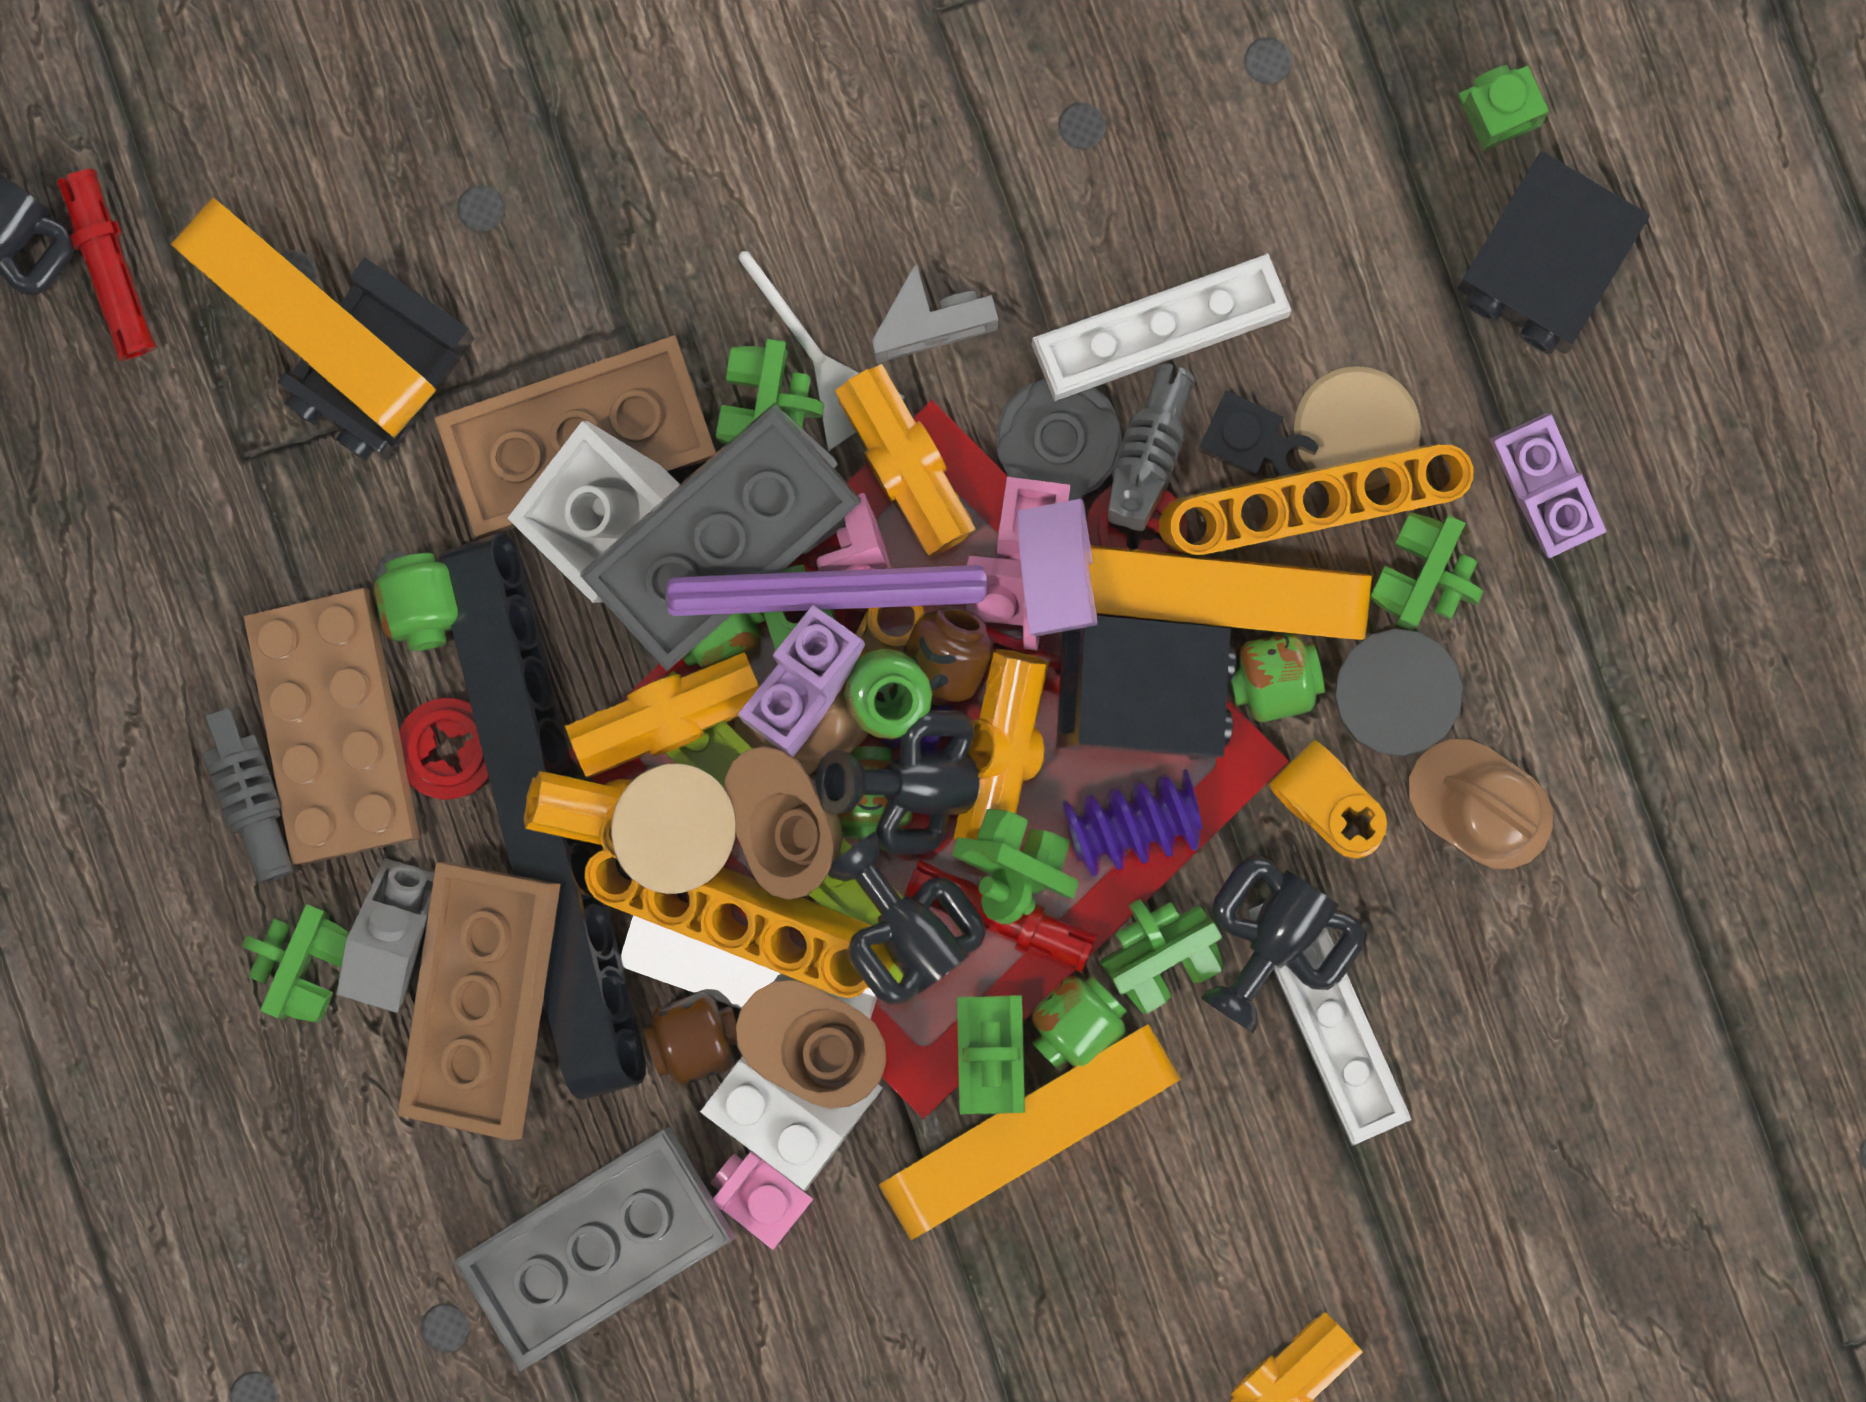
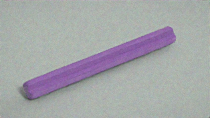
M963 565L673 577L668 580L665 594L669 614L673 616L805 611L809 610L812 605L820 610L980 603L986 596L987 582L982 566Z

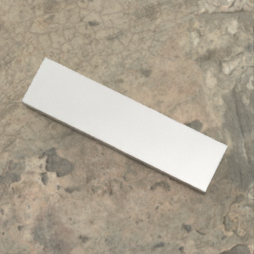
M1269 254L1033 337L1032 347L1054 401L1283 320L1290 317L1292 310Z
M1263 904L1247 911L1251 920L1256 921ZM1327 928L1322 930L1316 941L1304 952L1314 969L1320 967L1334 946ZM1286 965L1282 968L1275 966L1273 971L1351 1146L1412 1120L1347 973L1340 983L1331 989L1313 990L1304 985Z
M636 916L632 918L620 957L623 968L697 994H710L715 1000L740 1009L756 990L772 982L798 981ZM870 988L861 995L851 998L836 996L821 990L861 1011L871 1019L877 997Z

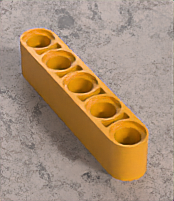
M211 197L171 243L189 262L393 438L399 434L436 392V389L417 371L214 197Z
M1453 445L1414 447L1181 497L1170 502L1163 510L1159 519V532L1163 542L1171 550L1181 554H1210L1451 502L1462 497L1469 490L1473 481V465L1469 456L1462 449ZM1438 455L1448 462L1451 475L1448 484L1439 491L1433 489L1426 478L1428 463L1433 457ZM1378 468L1387 475L1390 482V490L1387 497L1381 503L1375 504L1367 497L1364 483L1367 475L1372 470ZM1317 481L1326 488L1329 494V504L1322 515L1313 517L1305 510L1303 494L1311 483ZM1254 494L1260 496L1268 508L1266 522L1255 531L1249 529L1241 518L1243 503ZM1191 508L1198 509L1204 515L1207 522L1204 536L1194 544L1188 543L1179 531V522L1182 515Z
M1090 545L1093 564H1089L1096 613L1364 640L1366 637L1373 575Z
M604 849L591 857L585 868V881L588 890L594 898L608 906L836 996L845 998L856 997L869 988L849 962L847 949L851 937L859 930L871 926V924L801 897L788 900L773 896L760 886L757 880L722 867L707 883L688 891L689 903L680 900L675 893L656 892L643 887L633 879L631 881L625 879L617 870L616 858L611 857ZM731 904L737 905L744 911L747 916L748 926H743L736 921L731 912ZM789 927H794L802 933L806 940L807 949H802L795 945L790 938ZM884 943L871 945L872 950L889 971L894 962L891 960Z
M1147 1024L1100 1052L1088 1064L1071 1069L1024 1097L1025 1113H998L878 1186L909 1239L912 1241L1180 1081L1182 1078L1152 1028Z

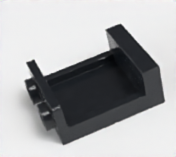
M1541 150L1457 290L1467 296L1464 304L1481 317L1497 322L1501 316L1521 328L1519 337L1533 348L1546 354H1552L1554 349L1566 354L1650 215Z
M364 257L350 277L354 285L340 306L436 389V392L399 434L393 438L303 359L300 360L290 375L284 372L277 383L284 392L289 394L283 404L295 414L314 426L320 417L327 420L341 430L335 440L364 461H367L371 454L374 453L388 462L474 341V337L468 327Z
M1097 616L1098 625L1062 631L1056 749L1081 751L1099 748L1189 756L1190 760L1200 761L1224 757V747L1229 744L1233 729L1232 714L1229 709H1226L1227 685L1232 680L1236 667L1235 650L1230 645V628Z

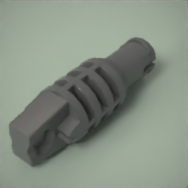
M1161 364L1157 366L1144 408L1132 415L1112 471L1113 483L1107 521L1143 531L1168 487L1185 437L1183 424L1180 422L1189 392L1195 382L1192 373L1184 368L1179 367L1175 382L1171 384L1170 377L1173 365Z
M229 708L206 715L205 718L216 748L202 752V757L227 827L231 828L233 833H240L259 885L271 883L293 874L294 870L287 853V848L276 821L282 816L280 813V800L256 735L253 734L240 739Z

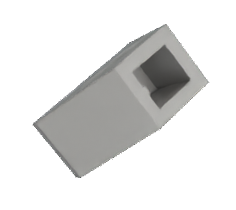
M384 858L347 937L337 995L395 1013L399 1012L423 952L434 879L433 872Z

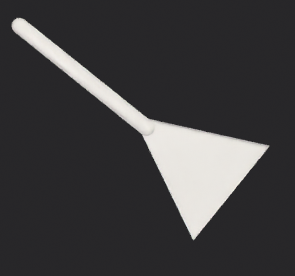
M742 251L739 254V261L814 362L819 399L825 404L823 423L828 452H830L856 433V430L851 426L838 402L835 390L846 383L848 379L859 374V372L822 353L751 254L747 251Z

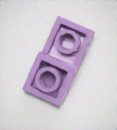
M1545 413L1489 439L1512 491L1547 558L1558 555L1607 532L1583 475L1577 473L1552 414Z
M1077 499L1018 510L1021 571L1030 634L1040 636L1098 625L1089 564H1093L1083 500Z
M812 605L775 651L773 657L778 665L738 713V716L751 729L780 750L794 757L840 692L865 646L864 641Z

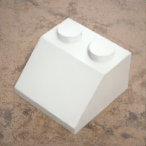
M582 421L515 507L508 519L592 602L604 603L580 577L581 571L680 484L658 463L589 421Z
M742 1056L701 1110V1113L802 1190L806 1191L883 1087L878 1084L868 1097L850 1107L828 1109L811 1104L764 1079L748 1066Z

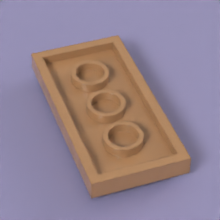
M675 335L434 417L477 540L516 527L508 519L509 515L582 421H589L661 465L669 474L706 462L716 454Z
M361 588L244 616L292 865L302 866L420 839L371 590Z
M436 862L398 1116L505 1140L522 1139L560 884L451 862Z

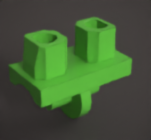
M767 339L766 348L756 346L731 347L726 376L727 384L759 389L755 410L726 405L721 406L716 433L718 442L729 443L774 402L801 428L803 427L804 417H823L825 404L819 400L808 398L810 375L792 373L789 394H781L788 350L785 349V341Z
M1409 513L1394 546L1424 559L1421 570L1416 580L1384 566L1370 595L1371 601L1386 612L1398 617L1394 626L1408 631H1413L1414 628H1417L1435 588L1443 593L1434 612L1444 618L1452 619L1460 600L1470 604H1479L1484 592L1469 582L1478 563L1476 560L1460 554L1452 573L1444 571L1466 524L1465 522L1448 515L1442 523L1427 516Z
M986 809L977 840L957 837L952 853L953 857L992 875V877H984L979 883V892L983 894L982 907L986 916L1001 924H1011L1020 919L1023 914L1028 915L1034 910L1035 899L1032 897V893L1037 894L1045 888L1065 898L1074 899L1079 880L1062 872L1070 841L1045 830L1029 829L1023 851L1020 852L1019 849L1028 820L1010 811Z
M1139 898L1128 904L1136 921L1115 933L1123 948L1099 961L1107 977L1121 995L1126 993L1143 1014H1147L1167 1003L1171 997L1160 973L1177 963H1182L1193 983L1204 982L1223 971L1224 966L1216 941L1222 939V936L1213 920L1207 917L1200 905L1180 916L1171 902L1149 913Z
M306 904L286 951L281 948L291 925L273 918L264 941L246 934L242 947L258 953L249 973V978L266 984L275 961L280 963L260 1009L261 1012L285 1021L288 1016L310 1022H322L333 992L304 980V977L314 956L342 967L346 940L350 932L340 925L329 921L331 914Z
M1022 996L957 997L960 1114L1025 1113Z

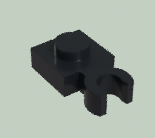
M1226 390L1198 451L1253 477H1256L1264 461L1273 465L1274 472L1279 477L1299 472L1292 470L1288 466L1286 456L1289 452L1303 450L1315 455L1319 446L1313 439L1305 435H1291L1284 438L1276 434L1283 419L1282 416Z

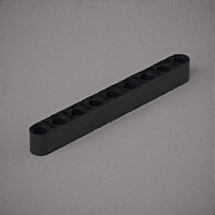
M497 533L443 551L438 558V562L444 563L449 570L458 609V617L451 625L512 873L517 876L560 884L543 998L565 1083L572 1095L577 1099L586 1100L639 1085L643 1082L646 1075V1060L608 906L594 898L588 890L585 881V868L590 858L595 855L592 843L529 830L524 825L526 797L532 778L536 777L539 771L575 778L522 562L513 541L506 534Z

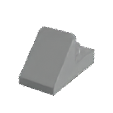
M915 265L872 340L876 363L997 331L999 319L992 295L978 299L976 291L958 293L940 300L941 309L930 312L917 265Z

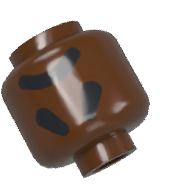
M943 606L938 611L921 615L912 629L903 653L913 658L928 677L932 691L931 704L943 706L948 701L960 702L970 699L974 695L992 658L994 648L991 637L986 632L985 623L978 616L956 606Z
M698 993L655 1009L652 1016L653 1026L645 1028L644 1033L659 1076L662 1077L669 1074L675 1083L688 1085L731 1069L735 1060L733 1046L738 1044L736 1033L738 1020L733 1007L728 1006L720 1009L715 998L710 994Z

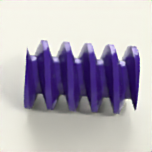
M1187 769L1183 770L1181 789L1179 790L1167 774L1160 775L1157 781L1155 796L1151 794L1142 780L1134 782L1132 798L1129 803L1117 787L1108 790L1105 809L1101 807L1092 793L1083 796L1082 813L1079 816L1067 800L1062 801L1065 822L1076 860L1083 863L1092 877L1099 875L1102 855H1107L1117 870L1124 869L1126 849L1129 848L1133 850L1142 864L1149 862L1150 845L1152 842H1157L1167 857L1174 856L1175 837L1179 835L1183 837L1192 851L1199 849L1202 823L1194 788Z

